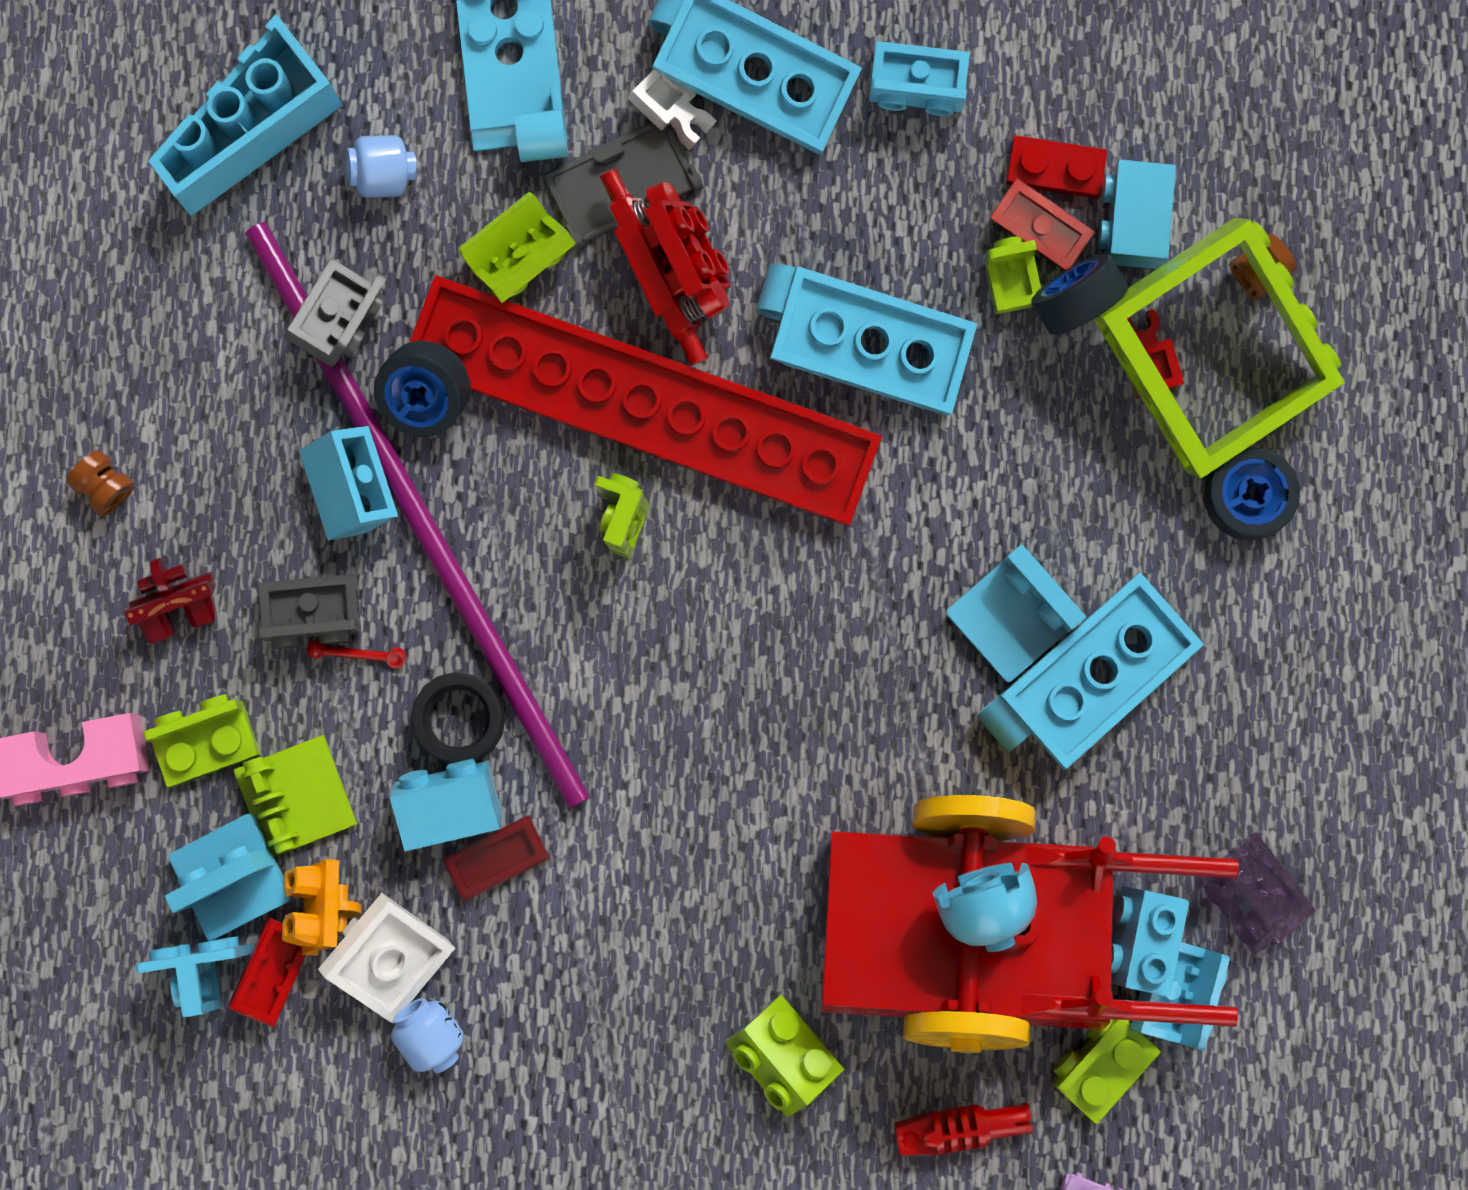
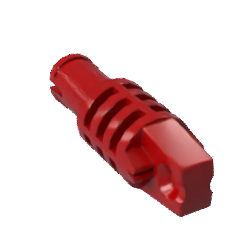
M1027 1102L985 1110L984 1106H979V1104L960 1106L939 1111H929L894 1123L896 1144L901 1156H938L946 1153L986 1148V1145H990L991 1139L1033 1134L1032 1123H1029V1120H1032Z

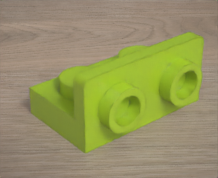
M612 473L610 479L597 476L594 486L602 498L617 503L616 506L609 504L600 524V531L605 533L603 541L613 553L630 559L650 509V504L644 496L643 490L638 488L639 483L635 480L617 473Z
M227 694L199 703L201 711L183 717L181 711H176L153 720L155 728L144 731L143 735L146 742H152L167 788L178 786L261 756L243 701L236 699L229 701Z
M1110 1019V1024L1104 1030L1088 1029L1085 1035L1090 1040L1078 1053L1071 1049L1053 1068V1072L1057 1076L1051 1083L1096 1125L1161 1053L1143 1034L1130 1029L1131 1023L1129 1020Z

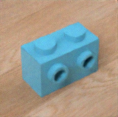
M1119 159L1112 174L1104 175L1101 200L1104 203H1109L1108 221L1101 220L1097 247L1098 249H1105V254H1110L1116 265L1158 269L1168 260L1176 165Z
M369 426L330 431L299 450L328 541L368 533L398 517Z
M474 759L451 763L446 767V771L429 775L427 770H416L402 775L399 778V782L394 783L389 798L404 851L500 829L503 814L488 761L475 764Z

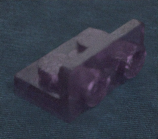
M1257 832L1244 838L1222 857L1238 859L1239 870L1237 878L1197 876V879L1205 888L1208 898L1220 908L1233 925L1238 938L1248 945L1254 953L1283 941L1316 911Z

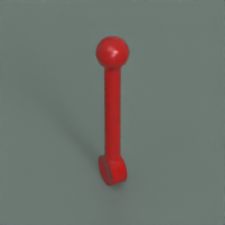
M318 640L311 641L306 647L308 656L313 659H319L323 655L384 661L391 668L395 669L403 667L407 658L405 651L398 647L392 648L389 652L324 646Z

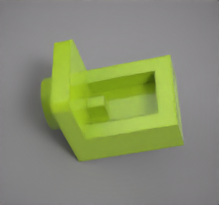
M1009 237L993 243L994 248L989 249L984 258L995 314L1033 307L1032 298L1041 289L1034 258L1037 251L1035 240L1022 242L1021 237Z

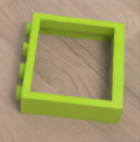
M1231 219L1129 287L1123 298L1113 307L1093 319L1184 470L1200 479L1345 383L1338 371V368L1341 367L1338 355L1329 344H1322L1314 330L1318 327L1314 314L1304 303L1299 304L1291 290L1295 286L1292 276L1280 262L1275 263L1267 249L1271 245L1267 233L1259 223H1252L1250 219ZM1239 244L1315 376L1207 448H1204L1127 318Z

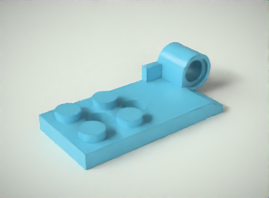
M456 0L474 152L518 147L521 162L568 157L551 0H515L518 4V9L515 15L509 19H499L492 14V6L496 0ZM508 42L516 43L523 49L522 58L512 65L503 64L497 59L498 49Z
M658 0L648 20V24L652 29L666 36L652 69L658 71L667 79L818 155L823 152L862 67L730 0ZM752 57L763 59L769 67L768 78L762 81L750 79L745 73L744 62ZM795 78L806 81L811 88L810 99L806 102L792 100L786 90L787 82Z
M775 263L768 266L756 312L760 315L780 321L769 359L801 371L945 416L952 414L978 323L799 266L795 268ZM875 329L883 335L885 347L881 354L874 355L864 350L861 344V336L864 330ZM919 343L927 348L930 360L926 368L918 369L909 364L906 358V350L910 344Z
M1140 572L1039 662L982 709L976 717L1007 752L1013 750L1032 734L1061 768L1066 770L1205 644ZM1136 628L1143 632L1147 640V646L1143 653H1135L1127 648L1124 642V635L1127 629ZM1093 659H1103L1110 664L1113 676L1109 684H1100L1091 677L1089 668Z

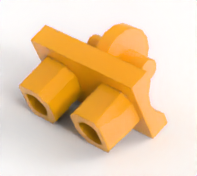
M324 859L311 866L294 867L285 872L283 889L285 895L304 899L303 913L292 912L285 915L282 922V940L302 946V955L316 956L319 954V951L336 948L337 935H344L342 931L347 926V919L362 915L361 903L348 901V885L339 884V860Z

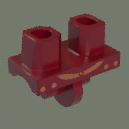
M161 558L154 559L149 563L152 575L137 580V584L142 594L154 589H158V591L130 601V609L124 612L129 625L138 623L140 630L150 644L166 639L174 634L175 628L168 614L169 611L184 608L191 627H198L212 622L217 616L213 597L216 584L212 573L208 572L173 585V582L188 577L184 565L181 564L167 569Z

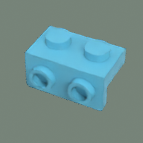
M876 41L869 101L878 102L879 107L892 111L905 110L907 106L925 108L926 113L935 116H951L954 112H962L966 101V82L970 52Z
M1122 886L1121 895L1115 899L1112 910V921L1114 923L1111 964L1112 984L1163 996L1171 994L1189 906L1188 900Z
M1181 942L1171 994L1163 996L1140 991L1138 1001L1217 1006L1221 990L1227 979V968L1230 958L1221 953ZM1132 1021L1130 1029L1204 1051L1214 1026Z

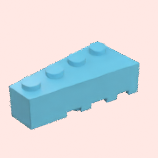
M277 14L266 24L267 31L254 46L249 44L237 58L239 64L222 83L217 81L206 93L208 99L194 115L188 114L148 160L190 216L200 211L343 106L330 82Z

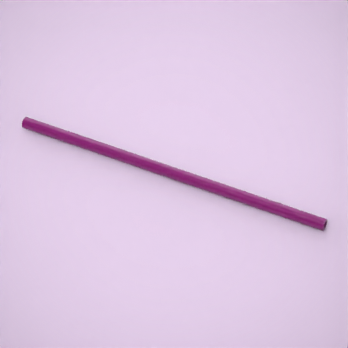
M258 223L249 228L245 234L294 319L306 300L307 294L267 223ZM340 356L333 368L316 358L354 428L369 426L389 490L569 809L589 799L590 795L342 356Z

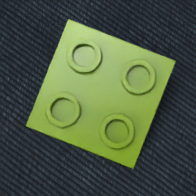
M324 734L267 757L251 759L244 762L243 766L233 769L248 811L255 816L274 857L358 824Z

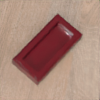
M527 815L442 858V861L462 901L465 902L550 859V856L530 815Z

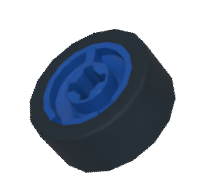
M1099 254L1075 264L1047 282L1033 296L1032 306L1049 334L1059 335L1085 325L1113 307L1123 298L1128 290V285L1110 254Z
M419 340L402 345L381 366L374 380V398L380 413L392 427L410 436L426 438L442 434L456 422L470 399L471 381L465 365L454 352L438 343ZM420 386L425 387V395L419 393L416 388L419 389Z
M1246 448L1213 470L1205 482L1204 503L1209 518L1220 531L1235 539L1254 541L1277 533L1292 520L1299 506L1300 485L1295 470L1284 457L1269 449ZM1248 486H1254L1258 489L1260 494L1258 501L1250 499L1245 501L1242 495L1246 493Z

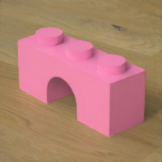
M127 713L82 722L84 733L83 750L75 761L67 765L58 763L52 757L46 733L29 732L0 738V799L12 798L13 806H21L42 802L41 792L59 789L60 796L67 797L90 792L89 783L107 780L108 788L138 783L136 774L150 772L141 715Z

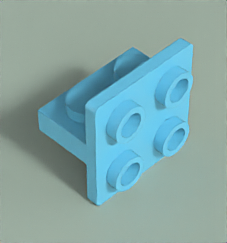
M251 813L169 854V860L180 885V888L165 895L172 913H176L192 907L206 938L210 941L241 927L293 899L291 896H286L283 891L284 876L270 847H268L255 816Z
M238 936L198 943L199 952L191 953L190 944L149 951L150 960L136 963L137 973H144L176 967L177 977L171 979V995L174 1006L181 1007L182 1018L202 1015L222 1008L216 961L249 955L253 950L252 944L239 946Z

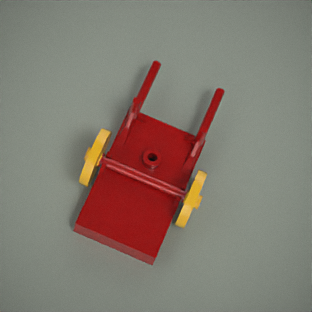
M981 795L937 796L919 800L913 805L912 825L920 832L937 837L836 831L831 833L822 1012L904 1017L903 1038L907 1041L951 1048V1051L958 1053H981V1050L1026 1047L1030 1044V1025L1104 1030L1110 1024V1019L1237 1026V1007L1113 999L1111 992L1113 871L1237 878L1239 870L1238 859L1115 852L1116 842L1108 836L1101 838L1095 847L1004 842L1001 840L1028 837L1036 832V811L1034 807L1020 801ZM1003 863H1012L1014 871L1019 872L1021 864L1027 863L1035 885L1037 906L1035 916L1027 927L1028 933L1014 936L1015 945L1002 951L987 952L985 945H967L956 940L946 930L939 916L932 893L938 886L946 883L949 892L960 886L958 876Z

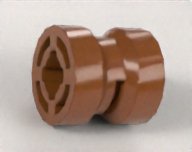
M1271 233L1267 234L1271 242L1267 249L1275 263L1280 262L1283 264L1290 275H1293L1297 271V264L1293 255L1278 237ZM1244 253L1230 261L1229 266L1234 278L1251 298L1258 300L1267 294Z
M95 450L85 456L74 466L66 478V483L77 494H84L89 499V506L100 517L113 512L135 488V483L126 474L117 473L112 468V461L101 450Z

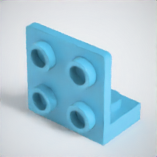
M1023 544L1017 547L946 611L947 617L1007 683L1014 680L1061 637L1073 630L1086 618V615Z

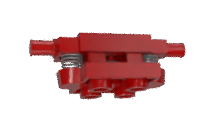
M612 169L602 174L599 178L612 201L609 207L619 226L614 230L655 316L663 317L671 335L676 341L680 342L690 362V366L697 365L709 358L697 335L698 328L702 326L701 316L704 317L706 315L708 318H715L729 308V300L725 292L726 289L731 287L726 277L730 274L729 266L722 253L718 249L713 250L706 236L709 226L701 210L697 206L692 207L690 202H682L676 190L669 182H662L646 188L647 196L645 198H633L632 194L628 193L618 172L619 170ZM694 298L696 299V301H697V303H698V305H699V307H700V309H701L703 315L701 314V312H700V310H699V308H698L696 302L694 301Z

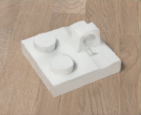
M381 893L359 920L354 917L342 931L345 936L344 939L318 970L325 979L393 1024L396 1014L415 998L454 951L455 947L444 936Z

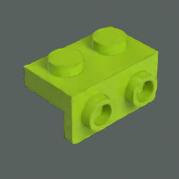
M528 192L458 248V252L481 284L503 303L509 297L520 294L527 287L529 281L544 269L559 263L565 256V253L576 243L568 231L546 212L537 197Z
M782 994L766 1006L743 1029L726 1041V1045L732 1051L737 1065L755 1078L764 1089V1095L768 1102L788 1117L808 1106L845 1070Z

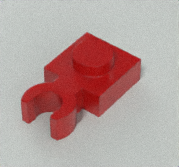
M1151 309L1145 313L1148 323V329L1145 331L1136 330L1132 325L1131 317L1127 318L1169 390L1182 387L1185 383L1171 338L1157 341L1156 333L1160 326L1157 312ZM1131 382L1135 399L1141 398Z

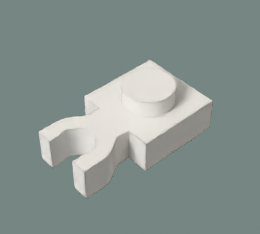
M653 70L627 98L661 131L668 124H671L676 130L679 141L688 150L700 139L691 130L690 124L698 125L704 133H707L716 123V120L708 112L697 109L690 104L696 96L695 92L667 79L656 70Z

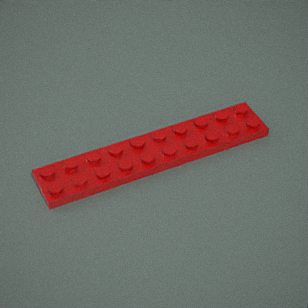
M437 275L434 276L409 343L419 340L434 342L454 352L465 365L471 381V391L850 527L882 439V435L510 301L506 300L501 303L493 295Z

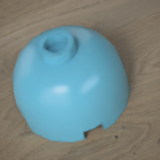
M1003 863L974 870L958 876L959 887L948 892L946 883H943L932 892L939 916L946 930L956 940L967 945H985L987 952H998L1015 945L1014 936L1025 931L1035 916L1037 906L1035 885L1027 863L1021 864L1019 872L1014 871L1012 863Z

